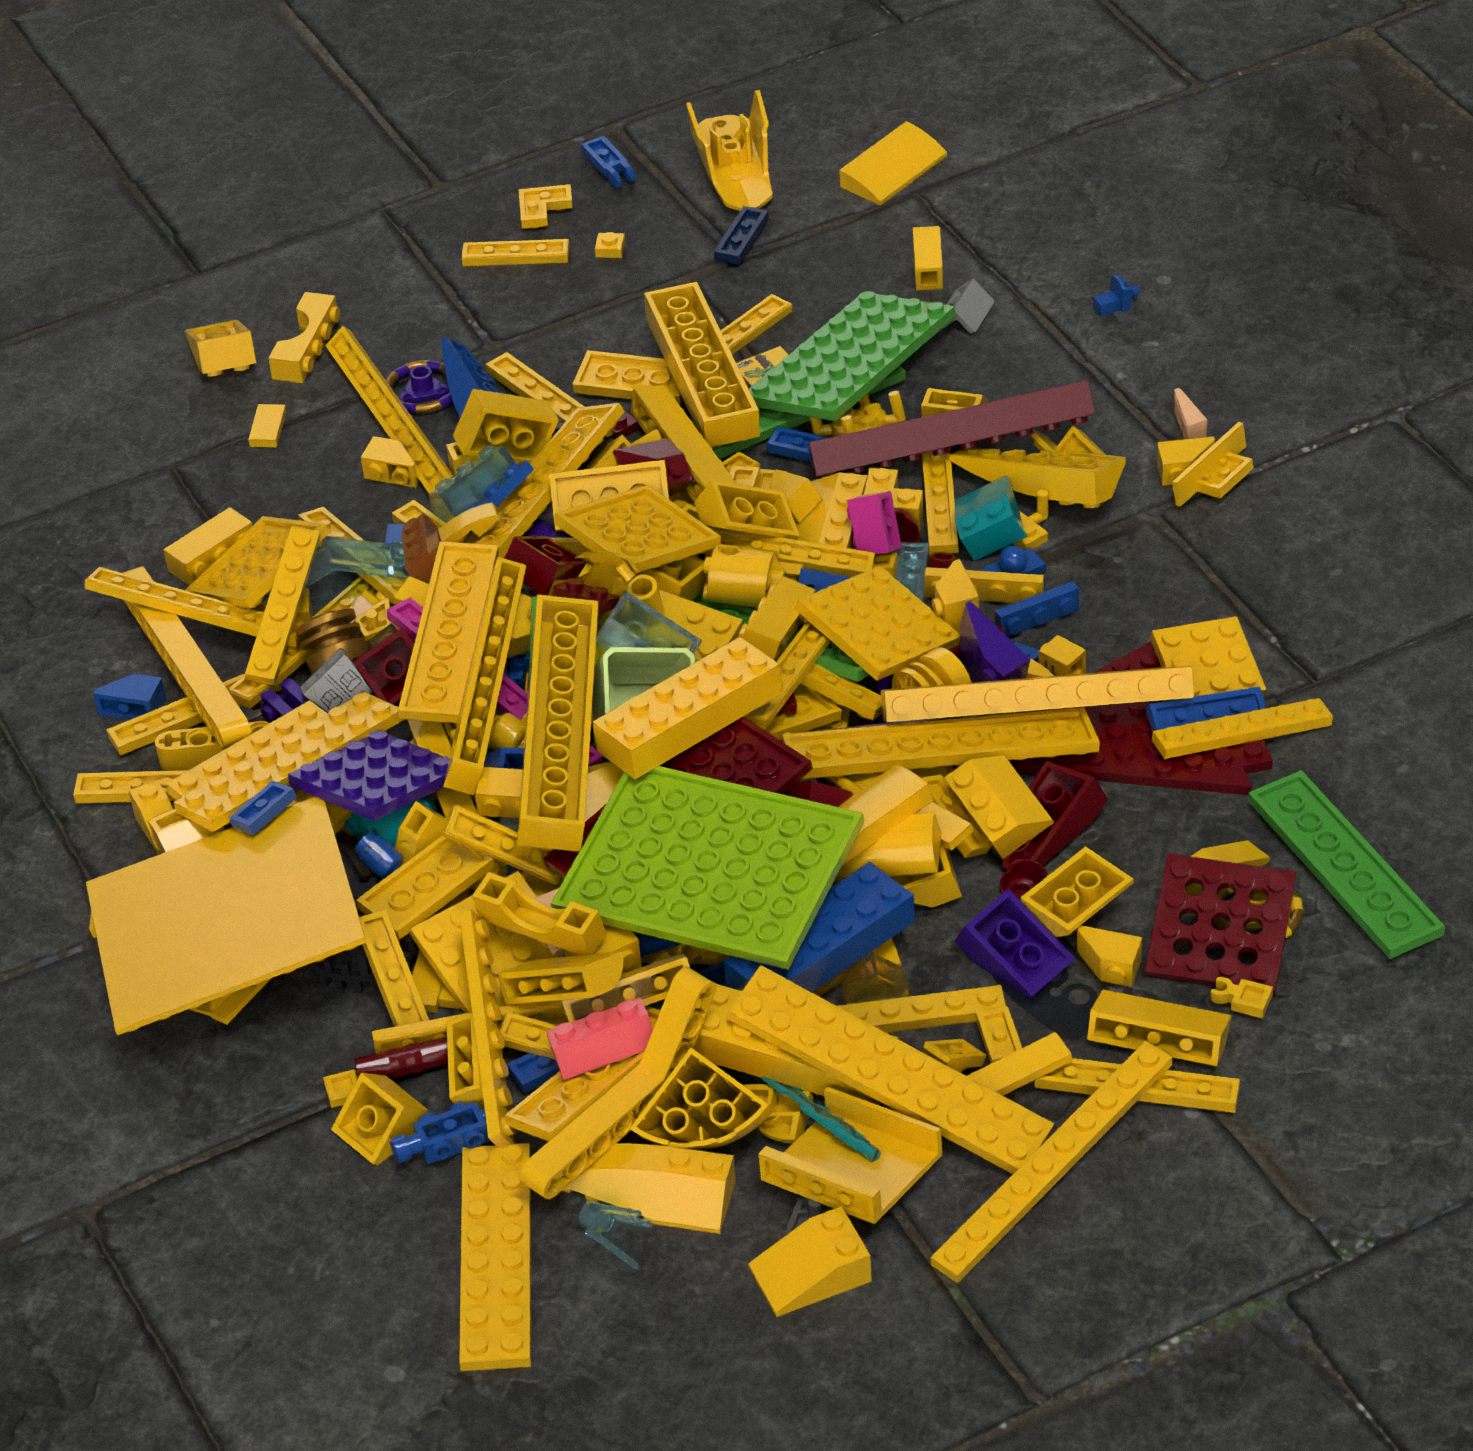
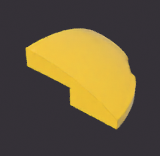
M768 1084L743 1085L774 1109L767 1119L758 1126L763 1135L779 1142L794 1143L803 1134L809 1115L800 1110L801 1105L787 1094H780ZM802 1091L813 1102L814 1097L810 1091Z

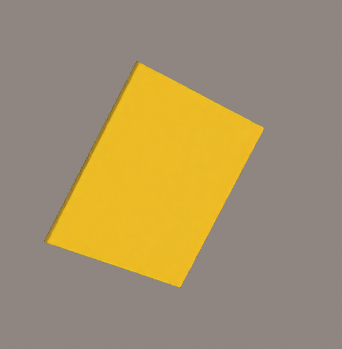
M316 796L287 807L254 835L232 827L86 882L117 1036L135 1031L155 1021L167 1019L171 1015L187 1009L197 1008L203 1003L219 997L229 996L238 990L261 984L270 978L290 973L302 966L322 961L329 956L345 950H352L361 944L367 943L326 802Z

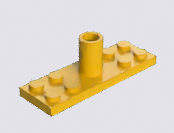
M586 563L578 577L588 573L593 565ZM643 574L635 576L632 581L627 583V590L619 598V607L608 611L597 625L634 639V643L647 648H687L695 655V662L736 640L744 623L743 619L659 590L656 580L649 575Z

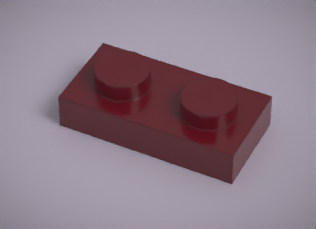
M569 578L566 582L553 586L552 596L598 601V614L619 607L620 596L608 593V589L604 587L586 585L581 579Z

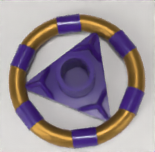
M421 360L407 363L393 370L387 377L386 381L394 391L395 383L410 374V380L399 397V400L409 414H429L443 410L453 404L449 388L432 377V371L446 374L443 362ZM436 400L435 402H432V403L416 404V403H420V402H426V401Z

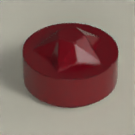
M932 553L928 556L927 567L948 569L952 562L958 559L950 553Z

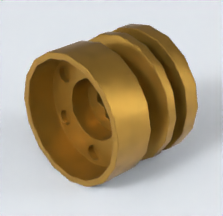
M354 609L335 610L320 614L295 630L297 638L306 639L300 644L303 650H317L306 659L311 675L341 647L350 659H358L369 651L365 638H350L351 635L361 628L358 622L350 623L357 617Z

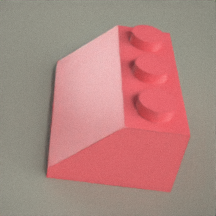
M640 997L635 1000H625L618 1006L604 1011L592 1012L585 1018L571 1023H561L554 1029L546 1031L563 1080L645 1051L653 1028Z

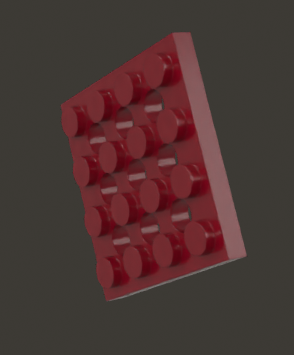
M1168 853L1145 975L1216 987L1217 977L1228 978L1236 985H1239L1241 979L1272 986L1273 995L1275 996L1295 889L1296 872ZM1193 883L1200 884L1204 888L1203 892L1197 896H1191L1185 890L1188 885ZM1224 888H1230L1236 893L1235 897L1228 901L1221 900L1217 894ZM1255 893H1263L1268 897V900L1263 905H1254L1250 902V897ZM1185 913H1193L1198 917V920L1195 924L1188 926L1182 924L1180 918ZM1223 917L1230 921V925L1225 930H1217L1212 926L1213 921ZM1251 922L1259 923L1263 927L1262 931L1257 935L1246 933L1244 928ZM1181 942L1189 943L1193 947L1192 951L1187 955L1177 954L1174 948ZM1213 947H1219L1225 952L1224 956L1219 960L1208 958L1206 953ZM1245 952H1252L1257 956V960L1251 965H1245L1239 961V957Z

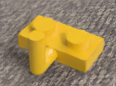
M1040 489L1037 491V512L1027 517L1019 511L1027 537L1013 544L1023 550L1028 548L1034 550L1048 542V532L1038 525L1048 518V491Z

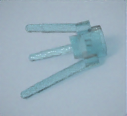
M595 1201L586 1202L579 1215L580 1226L587 1228L585 1236L596 1240L633 1269H640V1265L600 1233L610 1231L615 1220L646 1228H651L652 1223L636 1218L642 1215V1212L639 1210L604 1205Z

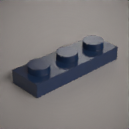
M743 206L714 250V259L739 265L769 220L768 210Z

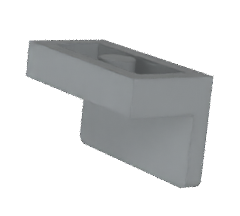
M974 278L957 288L946 305L955 307L956 316L943 328L958 320L970 334H973L991 309L994 299Z

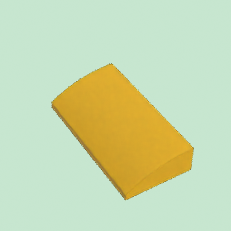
M906 121L839 170L840 187L881 206L947 157V152L929 134Z
M894 765L841 804L840 808L861 812L864 816V823L842 866L877 842L910 815L916 814L933 802L928 783L907 768Z

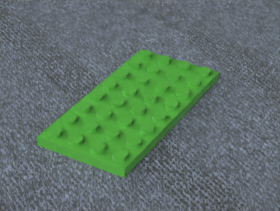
M872 291L863 292L836 316L831 318L823 327L814 332L804 343L800 344L791 354L786 356L778 365L769 370L759 381L754 383L749 388V391L759 408L836 421L956 316L955 307L943 305L941 302L931 303L920 301L916 298L905 299L899 298L896 295H880Z

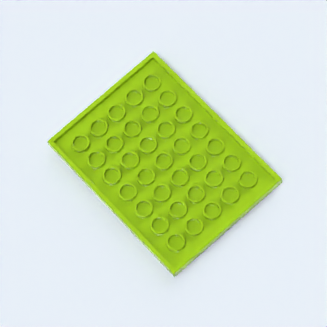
M661 766L654 768L637 779L624 772L554 896L551 907L564 909L570 901L598 910L605 925L789 970L864 823L863 813Z

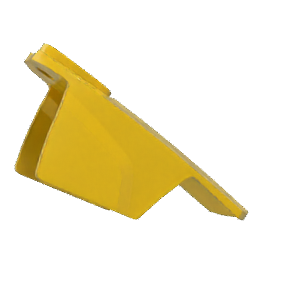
M760 90L754 91L751 114L748 119L743 114H739V116L730 114L707 118L698 124L691 102L686 103L692 137L696 143L705 170L724 205L741 211L743 206L760 209L773 198L768 174L767 130L769 123Z

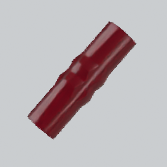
M447 1037L422 1043H411L404 1047H393L384 1052L354 1058L357 1077L362 1072L384 1075L389 1079L401 1078L408 1074H418L424 1070L448 1065Z

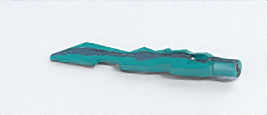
M765 1077L761 1078L780 1094H787L801 1105L800 1110L832 1131L835 1136L856 1149L860 1154H863L872 1162L879 1159L881 1151L872 1145L864 1135L856 1131L852 1125L843 1121V1118L833 1115L827 1107L813 1103L798 1088Z

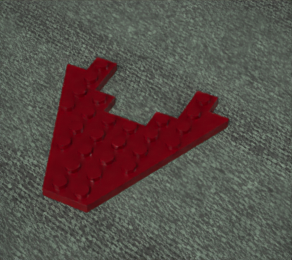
M1150 641L1125 656L1114 659L1112 663L1093 673L1161 668V665ZM1159 700L1084 706L1100 741L1099 752L1011 761L1016 772L1021 774L1037 775L1046 761L1092 776L1096 781L1248 795V792H1251L1252 785L1247 774L1272 769L1273 759L1264 739L1164 759L1151 741L1152 730L1145 709L1150 703L1167 701ZM1046 709V710H1034V711H1021L1020 713L1036 712V711H1047V710H1058V709Z

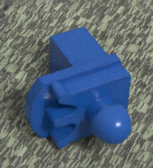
M1113 275L1111 276V291L1093 297V308L1101 317L1120 310L1125 312L1131 309V298H1136L1140 293V289L1135 285H1130L1127 288V281H1123L1122 276Z

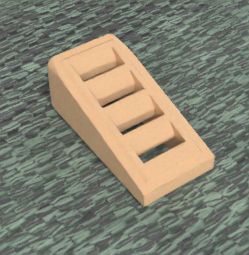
M1180 388L1174 389V413L1183 438L1207 437L1206 417Z

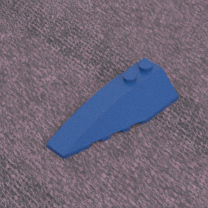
M444 335L441 341L446 378L459 417L463 413L472 389L505 394L502 391L499 392L494 387L496 382L490 375L481 370L483 366L465 345Z

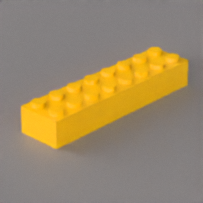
M693 282L645 292L646 320L691 418L708 445L719 447L729 443L760 437L758 407L698 283Z

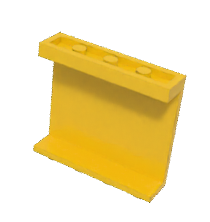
M827 1087L824 1090L825 1107L833 1115L843 1118V1121L852 1125L856 1131L864 1135L872 1145L881 1151L879 1159L873 1158L872 1161L869 1160L862 1153L860 1154L856 1149L835 1136L832 1131L815 1121L784 1152L766 1146L758 1153L761 1180L834 1209L842 1206L845 1213L875 1224L943 1155L941 1128Z

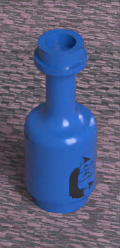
M372 832L365 835L355 847V852L359 854L358 859L381 879L386 878L398 869L404 861V857L382 836H376Z

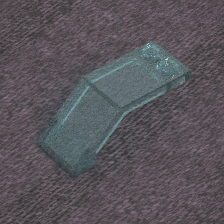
M326 536L323 539L322 545L317 548L305 588L335 570L407 579L409 576L412 577L405 570L403 543L392 542L387 544ZM271 590L263 596V605H267Z

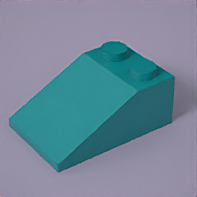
M1007 475L955 499V523L959 537L974 561L1027 537L1010 479Z

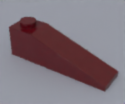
M1046 761L1031 782L1029 789L1054 823L1005 857L1001 866L1005 871L1009 869L1013 861L1019 859H1031L1041 863L1043 866L1093 822L1108 800L1094 777Z

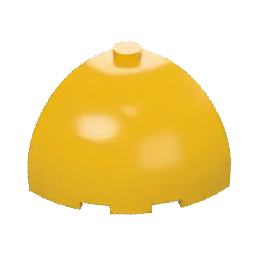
M690 1047L629 1129L656 1145L699 1151L710 1150L728 1145L745 1137L763 1123L774 1109Z

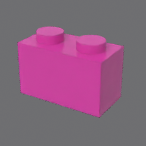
M891 491L861 495L847 500V515L852 523L854 533L853 545L856 550L882 554L902 548Z

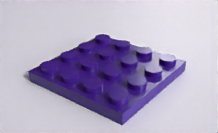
M374 731L364 739L350 742L342 749L327 753L312 763L303 764L299 769L289 773L288 779L290 786L372 821H376L443 788L449 757L433 753L427 748L411 744L407 740L389 735L385 731Z

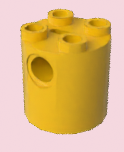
M717 544L711 551V557L706 556L704 574H708V583L704 586L703 600L712 603L758 608L763 597L766 598L772 584L777 585L783 576L787 577L786 570L783 569L779 562L778 552Z

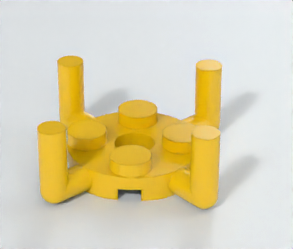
M892 391L888 394L893 414L886 415L879 403L871 404L867 393L859 400V409L854 410L851 407L831 424L823 425L822 419L809 417L813 433L819 436L833 435L835 437L906 421L900 392Z

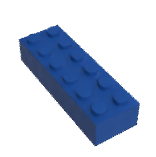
M868 862L830 888L789 970L730 956L724 960L726 987L743 991L759 966L762 965L813 993L914 923V895L874 864Z

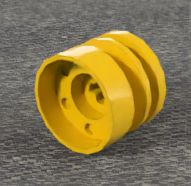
M937 647L919 657L917 662L910 663L905 668L894 673L892 689L971 683V680L962 662L946 648ZM942 718L928 719V721H936Z

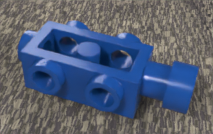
M476 1101L469 1104L457 1102L451 1106L449 1111L439 1115L434 1113L424 1114L417 1123L413 1124L414 1134L408 1136L401 1134L390 1138V1145L398 1164L411 1160L412 1155L422 1153L428 1165L461 1153L462 1147L475 1148L490 1142L488 1139L485 1108L479 1109Z

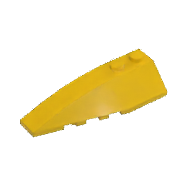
M969 448L950 454L949 461L990 482H994L1007 475L1013 491L1037 497V491L1045 489L1048 491V500L1059 501L1060 505L1080 503L1085 508H1097L1101 506L1102 502L1112 498L1125 466L1126 457L1067 451L1066 456H1053L1052 451L1046 450L1026 455V450L1015 449L1002 452L1000 455V449Z
M616 1143L562 1191L567 1193L576 1191L584 1194L586 1200L597 1204L599 1201L609 1203L615 1206L616 1211L628 1214L629 1211L644 1217V1221L655 1225L720 1234L736 1183L734 1155L671 1146Z

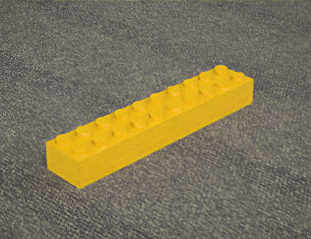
M537 595L517 834L518 846L580 852L582 847L586 812L598 601Z

